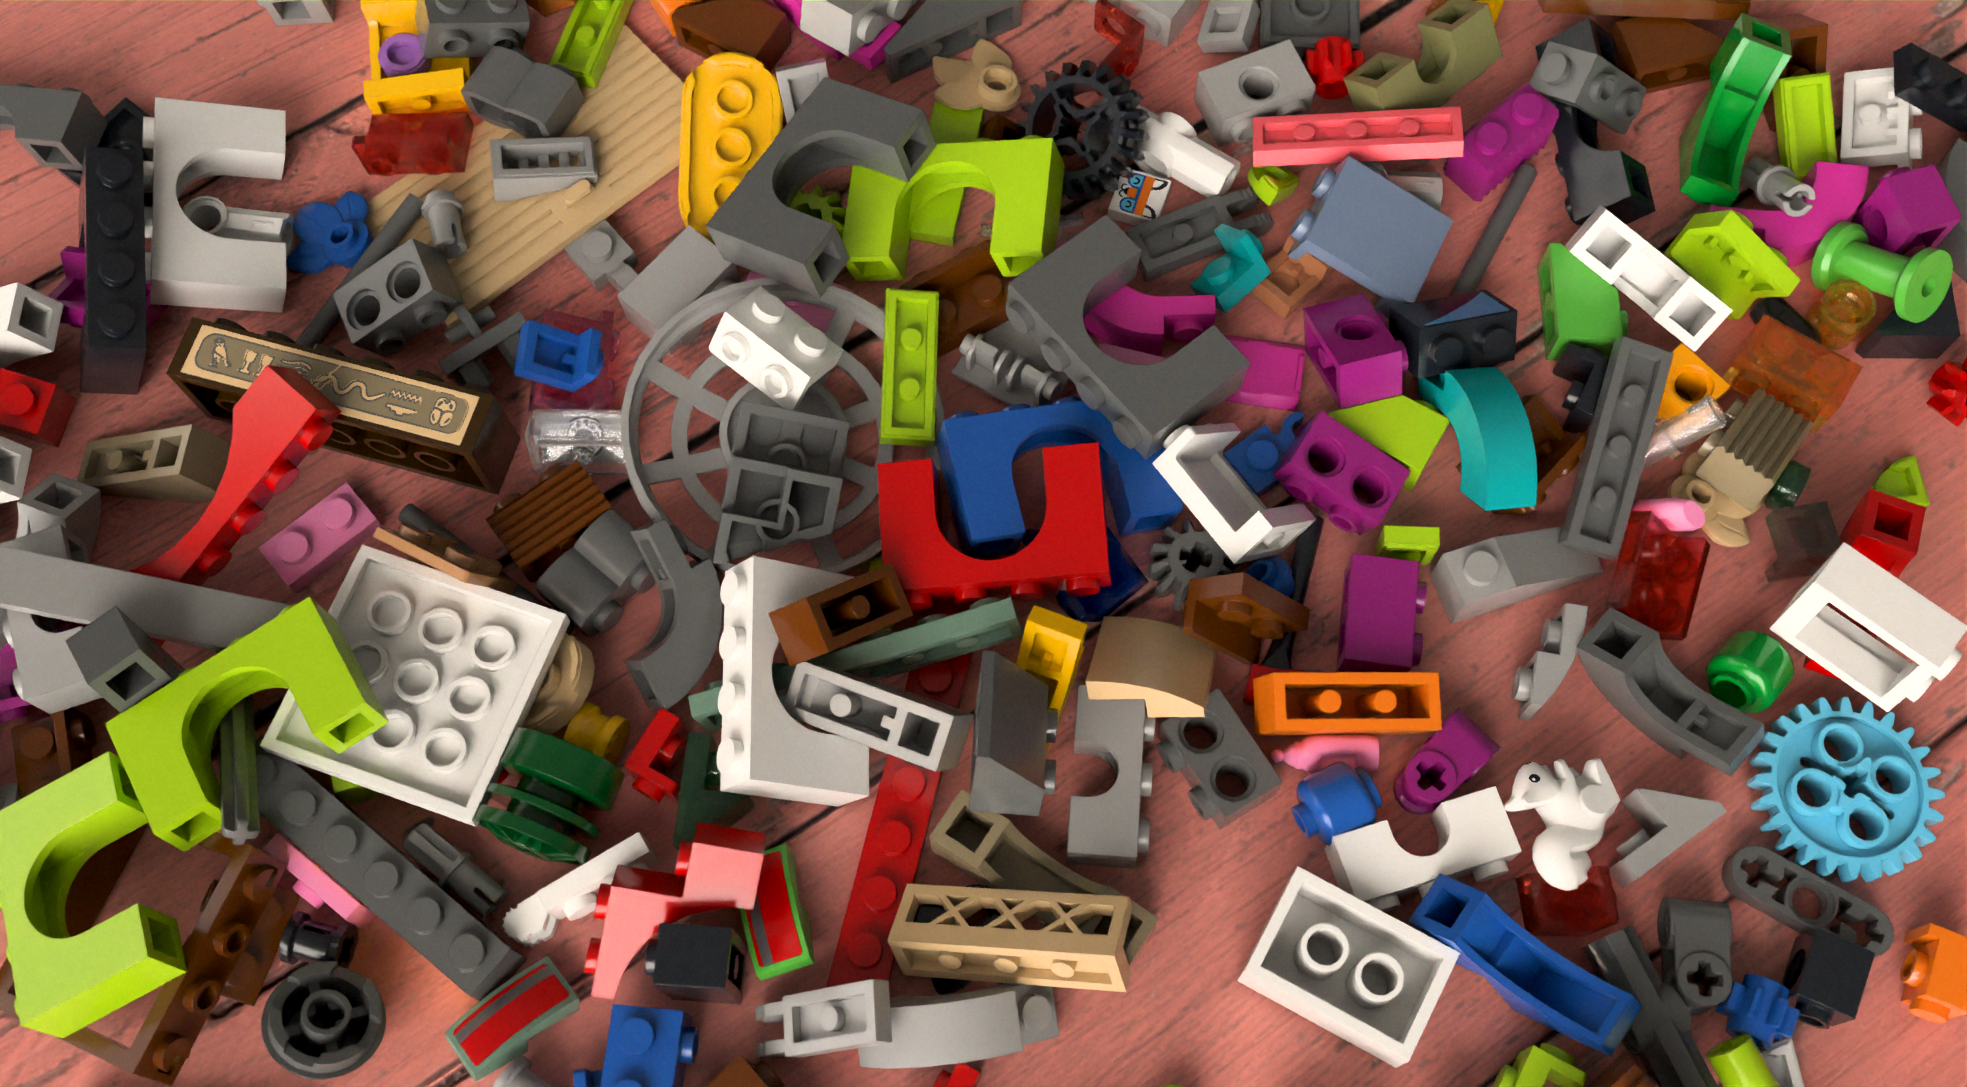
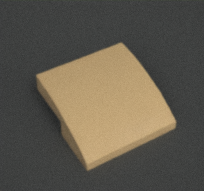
M1104 616L1086 678L1089 700L1145 699L1148 717H1205L1218 650L1185 634L1183 627L1143 618Z

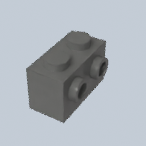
M417 0L414 16L423 59L485 57L492 46L508 49L515 47L524 50L530 26L526 0Z

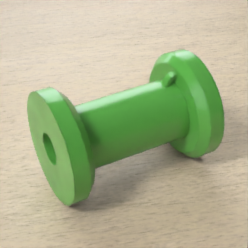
M1843 221L1833 226L1821 240L1813 258L1811 277L1815 288L1828 294H1838L1851 285H1855L1891 297L1894 301L1896 313L1900 318L1913 323H1919L1929 318L1944 300L1952 279L1953 262L1948 252L1934 247L1925 248L1910 258L1869 245L1867 232L1862 225Z

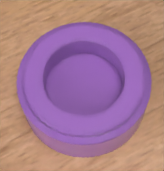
M399 33L389 37L383 42L378 52L379 63L388 78L429 72L432 65V58L423 59L419 36L411 33Z

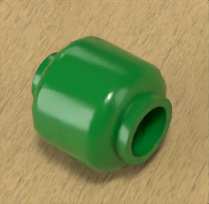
M1754 630L1739 631L1730 636L1711 657L1705 669L1706 681L1712 696L1743 713H1759L1768 709L1789 685L1794 675V664L1788 651L1777 639Z

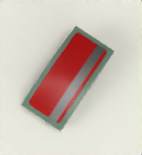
M546 956L509 979L473 1006L445 1032V1039L473 1080L477 1082L528 1052V1039L578 1011L579 997L550 958Z

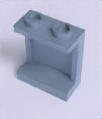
M1351 156L1343 160L1334 170L1326 167L1311 189L1310 194L1316 197L1311 209H1304L1290 230L1289 235L1295 241L1287 256L1297 261L1305 253H1309L1380 296L1374 310L1376 312L1381 311L1385 318L1390 320L1391 306L1415 302L1454 220Z

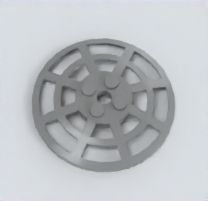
M760 278L734 283L705 294L673 315L654 334L639 355L626 385L621 410V446L628 478L642 508L650 519L655 521L666 518L669 526L674 525L656 501L649 485L681 479L686 491L698 507L715 522L719 523L721 505L709 495L700 483L697 475L725 468L728 469L741 399L781 407L750 382L741 387L729 401L705 389L704 387L718 372L728 366L714 354L709 356L693 372L689 379L661 363L668 351L690 330L709 318L725 312L760 286L770 294L778 297L781 301L813 304L835 311L825 335L841 349L854 321L867 327L883 340L884 312L858 295L832 285L819 298L772 278ZM845 350L835 366L843 370L856 382L865 394L867 401L842 409L834 396L823 387L831 372L829 370L808 387L799 406L795 409L797 411L849 421L848 430L876 420L878 451L874 468L845 457L846 439L839 476L844 480L863 487V489L846 507L836 513L833 532L842 529L858 518L874 501L879 493L877 464L892 462L895 446L892 444H879L881 387L863 364ZM652 382L678 398L671 424L673 458L642 464L639 453L638 422L644 394L649 383ZM936 383L935 441L933 447H926L925 459L932 458L939 473L941 462L936 441L944 420V413ZM693 407L720 421L719 448L689 455L687 431ZM676 527L687 543L688 556L695 560L710 558L712 561L715 541L708 551L694 543ZM831 534L810 539L821 566L815 569L843 575L868 564L882 554L881 537L857 554L843 560ZM804 539V540L797 541V542H794V543H800V542L809 541V540H805V539ZM731 561L724 564L712 562L715 571L725 574V571L738 565Z

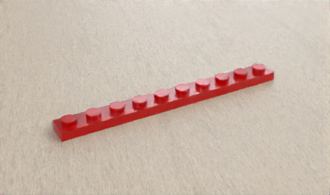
M951 513L945 539L952 547L962 553L953 513ZM998 555L978 559L996 560L998 558ZM955 600L933 602V607L925 611L924 617L933 614L951 616L970 610V607L958 606L955 604ZM973 652L910 671L905 691L959 709ZM890 754L887 755L826 988L870 979L889 980L890 982L896 958L887 940L907 884H915L943 771L935 772Z

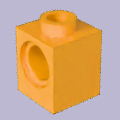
M1683 343L1672 351L1674 355L1656 421L1677 440L1693 426L1699 432L1707 428L1723 412L1724 408L1718 402L1731 387ZM1676 390L1686 392L1692 401L1681 398Z

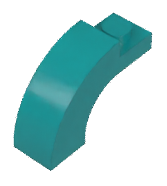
M1496 367L1446 370L1444 374L1419 378L1417 394L1443 412L1451 422L1456 433L1461 454L1460 491L1485 511L1536 506L1537 461L1533 435L1525 408L1509 379Z

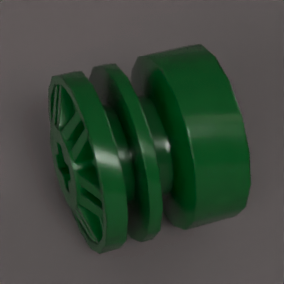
M517 727L500 764L505 771L517 778L519 782L516 787L490 783L487 789L491 799L507 808L502 810L481 804L474 819L479 821L478 825L493 833L500 842L520 852L548 862H566L581 866L588 861L591 851L571 839L570 835L595 840L598 839L601 830L590 820L580 815L583 807L600 811L611 810L626 775L609 761L570 742L532 729Z

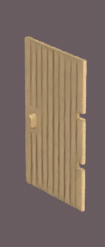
M624 24L597 88L579 86L585 101L560 136H593L597 182L590 183L588 180L583 179L570 188L516 200L495 201L490 140L521 139L526 137L513 129L501 128L483 120L457 139L465 150L456 157H453L444 148L368 201L370 212L366 225L371 230L372 239H375L409 193L415 195L423 202H425V197L433 191L447 190L454 193L463 206V213L459 218L467 250L462 256L447 259V262L465 304L463 305L470 315H473L679 166L681 100L684 83ZM579 155L569 157L570 166H580ZM559 159L549 161V166L559 167ZM539 164L529 165V168H539ZM422 212L393 250L411 238L430 247L433 246L429 221L423 218ZM453 311L448 314L444 323L449 328H452L460 323V320Z

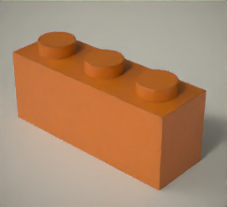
M1273 672L1253 679L1255 735H1416L1442 730L1439 672Z

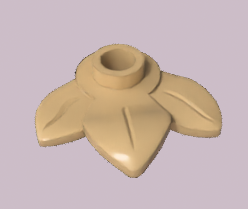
M980 39L974 46L970 61L939 56L933 57V74L936 81L941 85L935 91L934 97L942 104L959 110H971L982 107L994 112L1007 111L1018 104L1021 86L1016 74L1011 70L1012 61L1005 52L991 42Z
M1694 452L1685 459L1682 475L1670 483L1665 498L1695 501L1703 509L1705 515V523L1701 529L1713 542L1726 547H1741L1749 544L1750 536L1743 518L1759 510L1765 501V496L1750 512L1695 475V472L1705 458Z

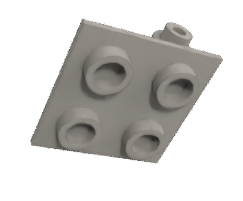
M1009 320L984 334H978L976 337L967 334L959 348V352L963 356L952 371L953 376L1008 405L1024 403L1030 405V407L1052 405L1070 379L1063 371H1055L1044 359L1041 347L1028 333L1021 334Z

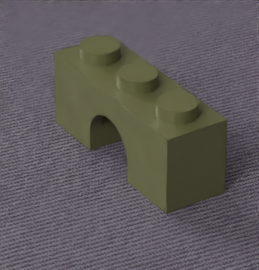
M1448 0L1420 21L1418 27L1423 47L1417 65H1415L1413 59L1380 51L1345 77L1344 81L1355 112L1438 108L1444 105L1452 94L1468 82L1481 77L1485 69L1503 56L1488 4L1472 0Z

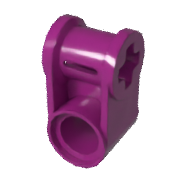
M1458 708L1442 723V730L1435 731L1424 742V746L1400 771L1393 787L1396 801L1401 808L1409 813L1416 815L1430 814L1463 782L1466 784L1501 747ZM1424 776L1433 783L1426 790H1423L1417 784Z

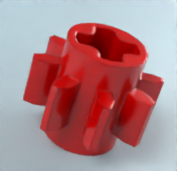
M1329 36L1319 40L1315 44L1314 50L1305 51L1306 62L1303 64L1316 85L1318 96L1329 100L1341 99L1349 95L1344 78L1365 63L1364 50L1352 52L1350 40L1342 36Z
M1967 358L1963 364L1946 361L1944 365L1940 366L1933 373L1928 382L1929 389L1934 396L1926 403L1952 424L1959 426L1964 418L1967 419Z

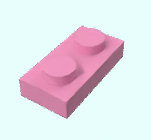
M346 482L258 549L288 587L297 593L375 533L377 526H383Z

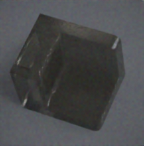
M1827 501L1775 509L1765 517L1778 557L1765 571L1767 581L1776 582L1812 576L1840 547L1841 543Z

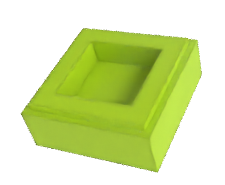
M1384 525L1375 543V556L1418 561L1419 565H1428L1440 547V527Z

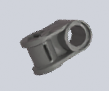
M1663 897L1659 906L1657 920L1658 940L1661 946L1662 982L1669 983L1678 992L1690 1016L1701 1015L1711 1009V1007L1724 1001L1731 992L1733 982L1730 957L1732 935L1731 912L1726 902ZM1694 974L1695 983L1705 985L1706 992L1700 995L1698 986L1688 983L1687 977Z

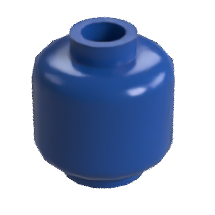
M1339 761L1309 775L1299 782L1296 788L1299 804L1292 807L1291 810L1297 825L1305 837L1310 838L1316 835L1320 841L1330 846L1333 836L1375 824L1377 821L1376 809L1382 806V800L1371 777L1362 767L1359 766L1354 769L1349 764Z

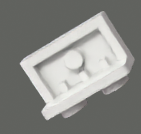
M761 286L725 311L709 345V350L782 408L792 410L799 406L808 387L837 364L844 351L827 338L822 331L810 325L784 305L778 297L770 294Z

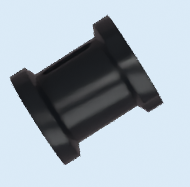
M298 911L293 914L284 928L279 946L280 960L292 965L299 960L308 963L330 961L337 962L338 967L348 968L353 959L358 941L357 927L350 924H341L339 927L312 921L310 914Z

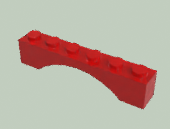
M267 365L233 407L232 440L227 466L213 500L198 523L171 549L153 561L128 572L196 586H202L209 577L218 574L231 560L232 553L229 551L240 537L252 532L265 517L263 509L273 496L287 489L295 481L299 474L297 466L309 451L318 449L328 440L333 431L331 424L341 413V410L294 368ZM66 621L73 628L79 626H87L85 624ZM152 638L159 646H162L165 640Z

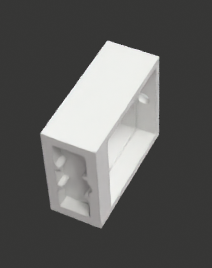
M1843 542L1797 591L1770 627V630L1879 707L1889 712L1905 697L1912 702L1917 701L1935 678L1942 680L1954 668L1963 655V652L1955 646L1967 631V625ZM1828 602L1908 656L1913 662H1908L1826 604Z

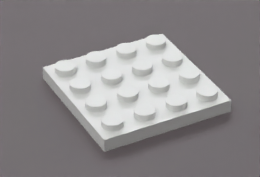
M362 544L328 613L337 621L389 723L338 754L312 734L291 690L288 689L260 747L267 753L477 827L479 821L475 820L474 817L480 805H487L491 797L487 793V789L490 783H497L503 767L500 761L515 729L523 727L570 624V620L565 613L489 587L462 582L442 571Z

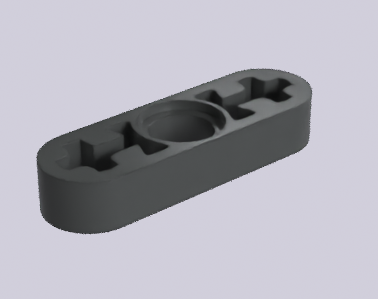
M1756 845L1744 847L1729 856L1723 864L1722 880L1731 895L1801 934L1819 928L1875 952L1874 957L1884 954L1892 945L1894 938L1893 926L1883 911L1765 847ZM1755 862L1759 865L1757 874L1762 879L1774 884L1785 877L1787 882L1779 890L1763 881L1750 886L1746 883L1748 873L1740 867H1745ZM1797 888H1807L1818 896L1821 903V911L1816 919H1807L1795 910L1792 896ZM1777 892L1776 898L1773 900L1771 896ZM1834 918L1848 925H1853L1863 920L1867 924L1865 933L1873 938V940L1859 945L1855 942L1857 932L1843 923L1834 925L1829 930L1826 926Z

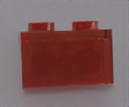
M468 112L372 114L368 135L354 136L351 148L369 175L393 176L395 174L440 175L442 173H464L474 123Z
M1631 511L1604 610L1607 611L1611 607L1659 632L1660 640H1684L1691 622L1711 547L1710 543L1704 537H1676L1652 511Z

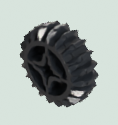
M1090 60L1082 61L1079 68L1071 62L1063 63L1061 75L1052 70L1045 71L1047 86L1044 88L1038 84L1030 85L1032 94L1036 98L1033 103L1023 102L1019 104L1021 109L1027 112L1028 115L1026 121H1019L1014 124L1018 131L1025 133V136L1036 135L1044 138H1053L1061 157L1064 155L1071 157L1078 153L1079 157L1087 160L1089 167L1070 172L1064 168L1062 195L1066 193L1067 198L1073 201L1082 200L1084 193L1087 198L1099 199L1101 198L1102 187L1110 192L1119 190L1117 175L1127 179L1134 177L1132 169L1128 166L1131 159L1136 161L1145 159L1144 154L1136 149L1137 142H1144L1150 139L1148 132L1138 129V125L1150 118L1147 111L1136 108L1143 100L1141 93L1134 89L1129 90L1132 82L1127 76L1123 74L1115 76L1116 72L1113 67L1103 64L1097 68L1096 63ZM1086 92H1100L1107 102L1099 107L1093 104L1089 108H1085L1084 105L1077 103L1074 97ZM1057 117V124L1054 130L1052 131L1054 121ZM1082 122H1085L1087 124L1086 129H1081L1085 132L1084 136L1081 138V141L1078 140L1077 134L1083 133L1079 130V128L1082 125ZM1113 130L1112 138L1107 148V137L1109 133Z

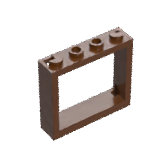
M149 823L97 851L79 870L71 884L65 905V922L70 937L91 929ZM219 832L212 834L197 844L231 858L183 948L187 972L164 984L132 1046L128 1047L88 1027H84L63 1039H59L132 1074L170 1086L173 1085L186 1058H189L191 1049L211 1010L216 1006L221 991L241 953L246 949L250 936L269 899L275 893V888L288 863L249 844L233 845L231 838L224 837ZM6 958L0 968V1010L19 1019L14 1007L16 993L12 967L8 958Z

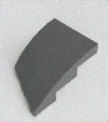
M741 399L718 523L713 563L724 564L736 558L761 551L774 550L785 547L790 543L804 539L810 540L833 532L843 478L839 474L850 424L849 421Z

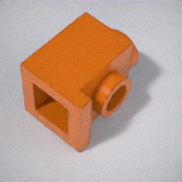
M1933 923L1907 931L1904 943L1915 948L1908 952L1901 967L1900 980L1905 983L1901 1002L1910 1005L1909 1012L1911 1014L1936 1023H1947L1948 1019L1967 1015V936Z

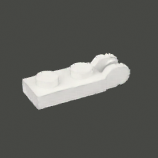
M637 832L540 889L536 894L517 904L516 909L511 908V911L509 913L506 912L507 915L503 918L504 924L502 926L505 928L503 932L508 934V938L513 939L519 944L523 943L525 947L528 945L534 947L535 944L540 945V941H547L555 936L559 920L565 917L570 921L577 920L595 910L600 884H612L617 864L649 870V868L658 864L660 860L651 843L640 832Z

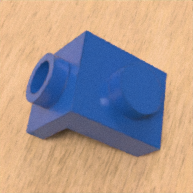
M528 320L521 325L514 375L574 392L596 379L601 372L604 363V350L600 348L602 331L591 327L578 335Z

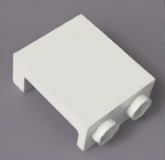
M1208 423L1198 426L1183 425L1166 438L1163 443V447L1166 450L1152 464L1234 564L1279 555L1316 520L1303 503L1268 509L1259 497L1255 495L1223 456V449L1241 432L1234 423Z

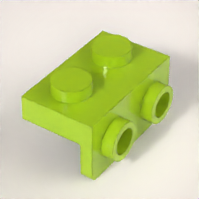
M1731 209L1694 214L1666 249L1665 256L1733 311L1727 316L1729 320L1741 319L1756 298L1789 297L1800 283L1801 279L1787 266V258L1777 249L1767 246L1753 232L1754 226L1751 221L1741 213Z

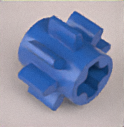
M1745 974L1741 984L1733 981L1730 994L1724 1001L1717 1004L1715 1010L1722 1015L1728 1016V1024L1725 1031L1730 1036L1736 1037L1750 1034L1756 1046L1763 1049H1770L1774 1038L1779 1041H1783L1784 1037L1792 1038L1800 1014L1799 1010L1788 1006L1789 1000L1787 999L1790 991L1785 986L1755 974Z

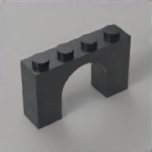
M85 146L78 201L79 247L85 248L84 314L80 338V393L137 395L147 351L143 151Z

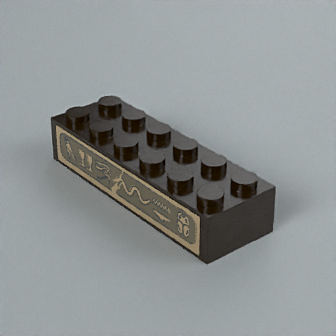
M192 317L166 372L208 418L233 424V407L267 365L294 368L341 410V413L331 424L333 427L332 434L320 448L499 495L520 442L519 435L496 399V395L481 385L465 383L464 387L445 383L442 378L428 371L415 370L413 374L398 371L389 363L374 357H365L363 361L348 358L339 350L324 344H315L313 348L296 344L291 338L275 331H265L264 335L249 332L238 323L225 318H216L215 322Z

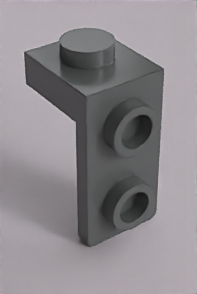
M1551 41L1548 42L1529 82L1545 98L1577 107L1620 134L1627 133L1632 121L1641 110L1642 100L1646 93L1645 86L1598 54Z

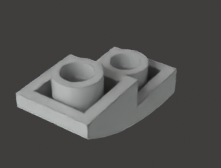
M1566 602L1553 619H1546L1541 634V651H1537L1524 667L1519 666L1514 676L1512 699L1520 701L1518 719L1529 721L1564 680L1576 656V646L1582 639L1588 606Z

